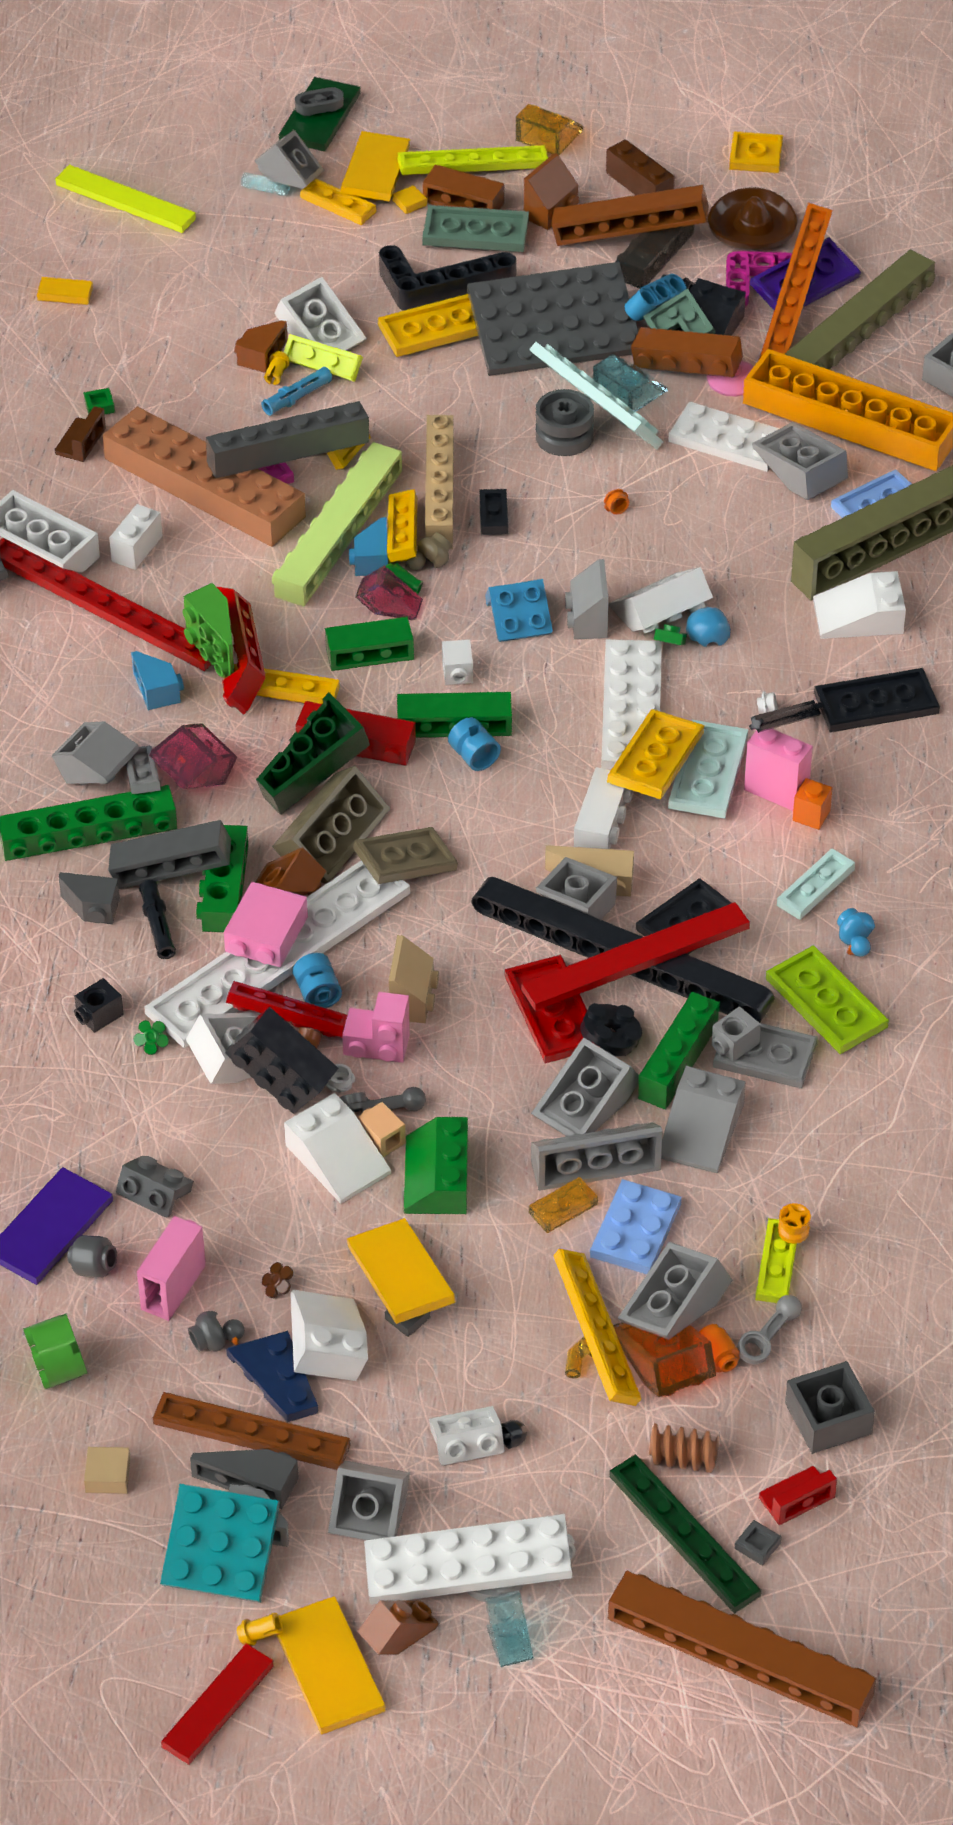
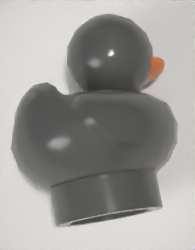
M205 1311L198 1315L195 1325L188 1328V1333L193 1345L199 1352L206 1348L211 1351H220L225 1347L227 1340L231 1341L234 1345H238V1341L245 1332L244 1325L239 1320L231 1319L225 1322L222 1328L216 1319L218 1313L215 1311Z

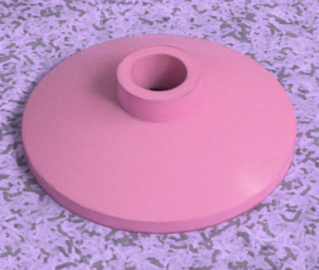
M741 361L734 377L707 375V382L719 394L732 397L743 396L744 379L754 366L748 362Z

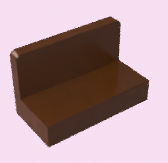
M94 406L86 419L75 418L56 446L55 454L84 462L106 429L104 408Z

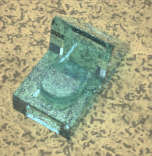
M516 1590L485 1598L490 1622L487 1625V1630L499 1666L504 1667L534 1659L520 1592Z

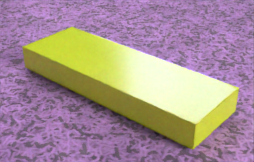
M289 334L284 353L288 355L289 362L314 370H319L324 366L330 370L333 376L353 382L356 380L363 359L361 355Z
M768 1218L755 1300L777 1303L782 1296L789 1295L797 1243H787L781 1239L778 1234L779 1219Z

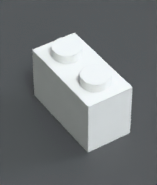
M136 504L109 537L111 561L136 570L163 536L161 512Z

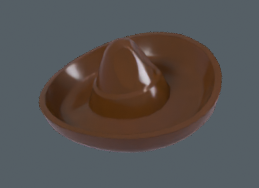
M748 187L736 189L718 199L709 211L708 224L713 235L727 246L747 251H763L779 247L793 236L797 227V215L791 204L781 195L764 188Z

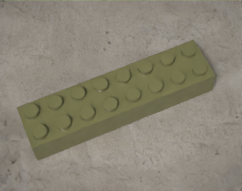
M953 465L794 541L791 582L809 600H813V596L861 577L953 532Z

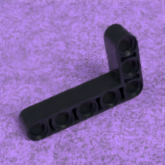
M387 245L379 250L380 276L397 306L404 311L468 294L467 284L516 277L517 260L515 255L509 252H501L415 274L399 247Z

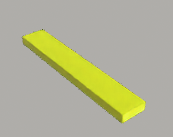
M545 145L398 152L397 160L401 174L412 175L429 174L434 165L461 172L536 169L549 157Z
M70 164L55 178L57 186L183 233L196 220V212Z

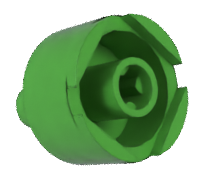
M66 1313L23 1328L45 1390L88 1373Z

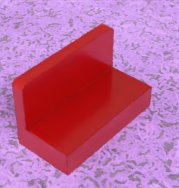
M811 1466L760 1491L759 1499L777 1524L781 1525L835 1498L837 1478L830 1469L820 1474L815 1466Z

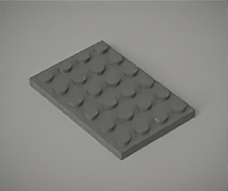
M620 262L467 284V292L488 376L549 367L529 350L535 342L542 347L548 344L572 363L632 355L631 346L638 334L636 321L629 317L624 308L625 303L629 300V295Z

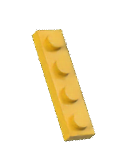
M415 489L389 494L387 556L389 562H402L416 557L418 497Z
M234 664L235 672L238 670L237 664ZM264 668L266 678L256 696L323 704L322 699L328 692L336 699L340 688V680Z

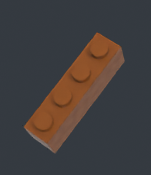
M641 327L631 346L635 368L734 377L743 359L740 336Z

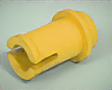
M276 351L270 355V364L264 374V380L268 384H271L273 377H275L273 385H278L284 369L289 367V357L282 351Z
M276 1612L252 1621L244 1619L237 1626V1635L243 1645L247 1643L250 1646L255 1645L258 1640L283 1632L280 1616L278 1617Z

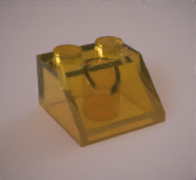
M529 103L516 116V141L529 146L545 145L546 151L550 154L556 153L560 155L583 131V125L576 121Z

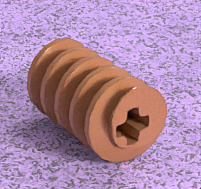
M654 1423L650 1438L649 1457L652 1455L653 1463L657 1466L660 1465L665 1457L667 1467H673L678 1459L680 1469H686L691 1461L694 1471H699L702 1464L705 1463L706 1472L712 1473L717 1462L720 1434H718L715 1441H712L710 1431L706 1430L702 1439H699L697 1429H693L689 1437H686L684 1427H680L676 1435H672L670 1425H667L661 1434L659 1433L658 1424Z

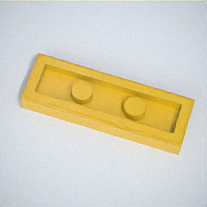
M316 178L300 191V198L359 225H363L376 213L375 204L357 196L342 194L341 189Z

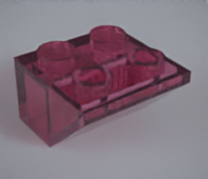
M203 723L180 726L153 748L149 754L158 764V767L166 771L175 780V783L183 789L225 785L237 759V756Z

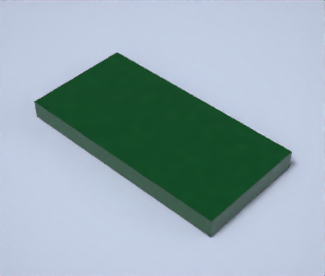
M314 77L305 92L329 87L338 88L343 92V106L333 112L317 113L311 116H304L294 109L279 133V140L295 130L308 148L325 152L361 94L360 86Z

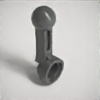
M409 1087L401 1095L376 1100H369L365 1092L339 1097L354 1113L363 1112L380 1102H383L391 1111L406 1108L409 1111H418L423 1108L426 1102L425 1093L418 1087Z

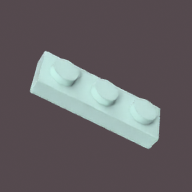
M831 848L777 898V906L801 920L855 870V862Z

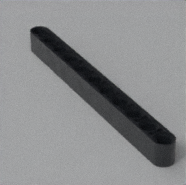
M488 877L471 900L472 906L480 914L587 958L642 938L640 935L496 877ZM687 954L631 974V976L685 998H688L691 992L718 1001L720 1002L719 1012L727 1015L736 1008L741 1007L759 1023L775 1000L772 991L767 987Z

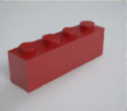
M305 701L296 722L297 733L308 722L307 717L312 711H317L322 704ZM346 709L364 727L370 746L357 755L358 757L407 766L416 743L415 722Z

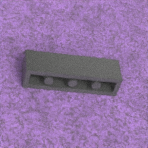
M217 820L111 844L108 871L113 878H118L119 889L140 885L146 880L159 881L226 866L230 863L231 838L222 821Z

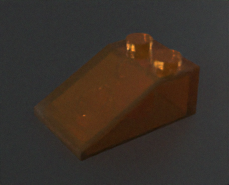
M623 1322L613 1325L625 1356L643 1384L657 1397L671 1396L680 1389L700 1385L705 1380L716 1376L711 1341L691 1325H688L670 1339Z

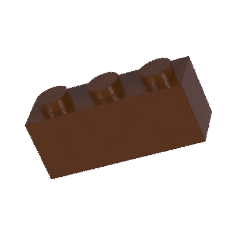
M624 139L606 149V173L634 195L674 189L675 176L628 140Z

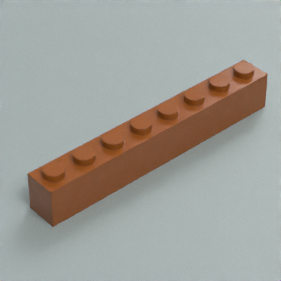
M626 1570L609 1599L608 1620L853 1727L858 1728L874 1697L876 1677L871 1676L867 1671L843 1664L831 1655H822L807 1648L801 1642L790 1641L778 1636L768 1628L757 1627L744 1621L743 1618L736 1614H727L720 1611L706 1601L692 1599L683 1595L675 1588H667L655 1583L643 1574H634Z

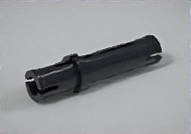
M146 880L139 885V891L144 903L142 906L143 914L148 917L157 949V956L161 959H169L176 954V948L174 947L165 915L166 904L160 898L157 882Z

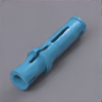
M323 366L289 387L283 386L278 390V393L261 402L264 412L271 416L285 406H293L296 400L331 382L332 374L330 370Z

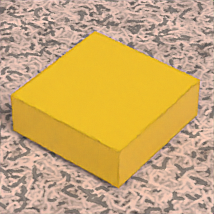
M414 185L392 194L393 202L405 214L427 206V198Z

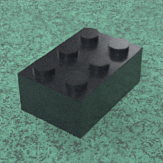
M268 1007L249 1023L225 1051V1054L231 1058L234 1065L247 1072L259 1087L266 1089L277 1099L283 1108L290 1110L293 1114L316 1097L339 1069L271 1007Z

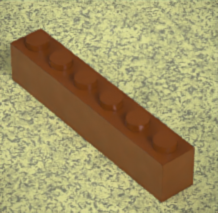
M702 184L554 208L551 225L557 246L707 223L709 205L704 185Z

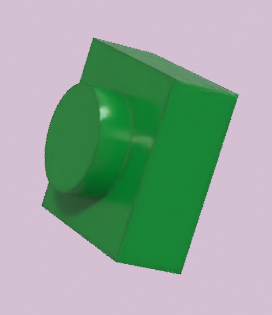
M109 388L83 392L88 415L94 406L104 408V414L115 413V406Z
M664 624V629L656 628L654 640L685 645L687 633L680 632L681 627Z

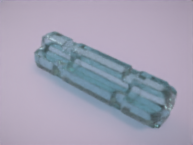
M245 172L241 178V185L245 188L252 189L253 186L254 190L272 194L275 191L277 195L287 196L290 189L289 185L271 182L266 176L262 175L254 177L255 174Z

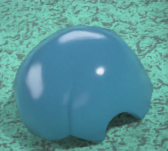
M705 607L696 610L688 617L686 632L689 638L697 641L704 647H707L711 642H716L721 646L730 638L731 628L728 619L718 608Z

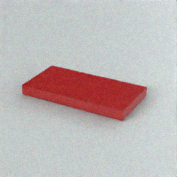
M561 954L504 969L506 981L544 1063L570 1057L583 1039L580 1026L587 1008L580 994L535 1011L522 992V983L566 967Z

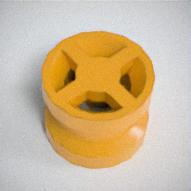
M797 1203L783 1206L779 1213L778 1234L781 1239L792 1244L805 1241L810 1231V1211L805 1206Z

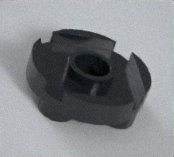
M593 1003L589 1006L580 1026L581 1034L585 1039L600 1046V1048L613 1056L630 1054L632 1049L637 1047L642 1036L641 1025L634 1017L633 1009L627 1005L616 1006Z

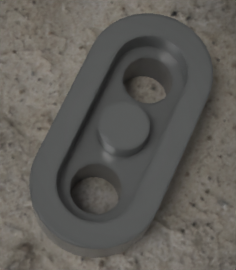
M333 87L302 92L295 97V110L304 116L329 111L333 112L340 109L344 104L343 92Z

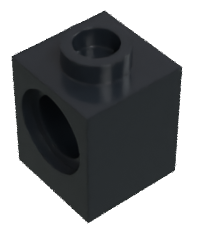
M104 978L74 995L76 1007L74 1014L77 1020L82 1025L86 1024L94 1033L124 1015L122 995Z

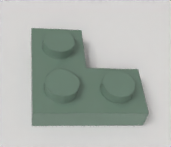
M688 289L643 316L649 328L675 330L681 327L683 331L716 333Z

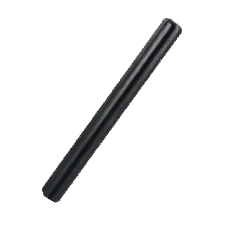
M814 700L755 715L751 717L752 724L749 725L751 731L757 730L759 733L813 718L821 714L819 709L823 706L820 702L815 703Z

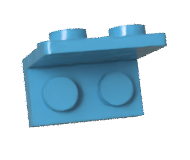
M543 579L488 587L485 594L486 605L492 608L499 642L552 633L553 629Z

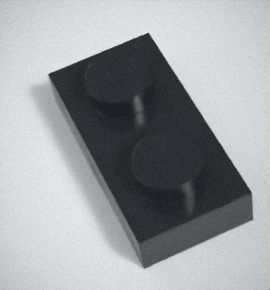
M479 489L481 535L508 534L507 489Z

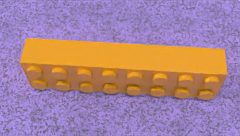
M767 349L744 379L743 404L933 471L939 469L953 448L952 412L771 349Z

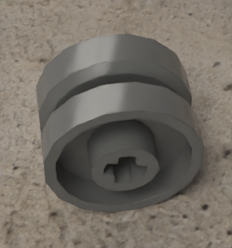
M571 389L554 390L540 397L536 404V442L539 447L547 453L557 456H573L582 453L590 447L593 442L594 404L590 398L581 392Z

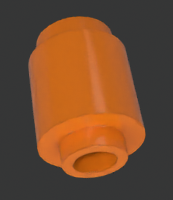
M710 1324L702 1328L696 1337L697 1345L715 1372H729L733 1370L740 1359V1351L726 1330L717 1324Z

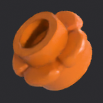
M614 489L608 492L604 498V508L606 511H611L615 515L625 512L629 507L628 494L623 492L622 489Z

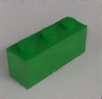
M408 617L325 628V644L331 671L414 660V639Z

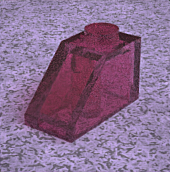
M385 565L362 578L355 596L375 615L394 618L408 617V620L412 621L417 618L423 601L419 595Z

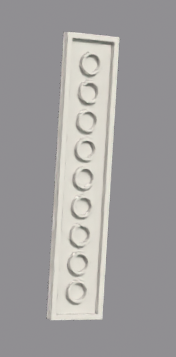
M359 861L307 897L308 918L281 967L263 964L256 960L225 952L144 1006L145 1015L153 1022L161 1021L166 1027L165 1032L183 1048L189 1046L186 1039L200 1014L237 1013L240 1011L234 1008L232 1004L226 1003L233 981L269 991L293 974V966L300 958L311 953H325L411 894L410 885L404 880L377 884L363 862Z

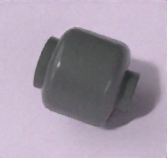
M82 1235L70 1246L67 1258L77 1275L103 1278L116 1266L117 1250L106 1237Z

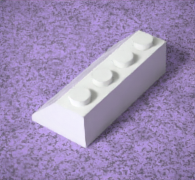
M14 490L0 500L1 537L63 569L81 573L100 558L98 533Z

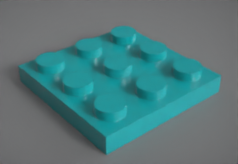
M180 1484L160 1584L261 1603L280 1502L278 1500Z

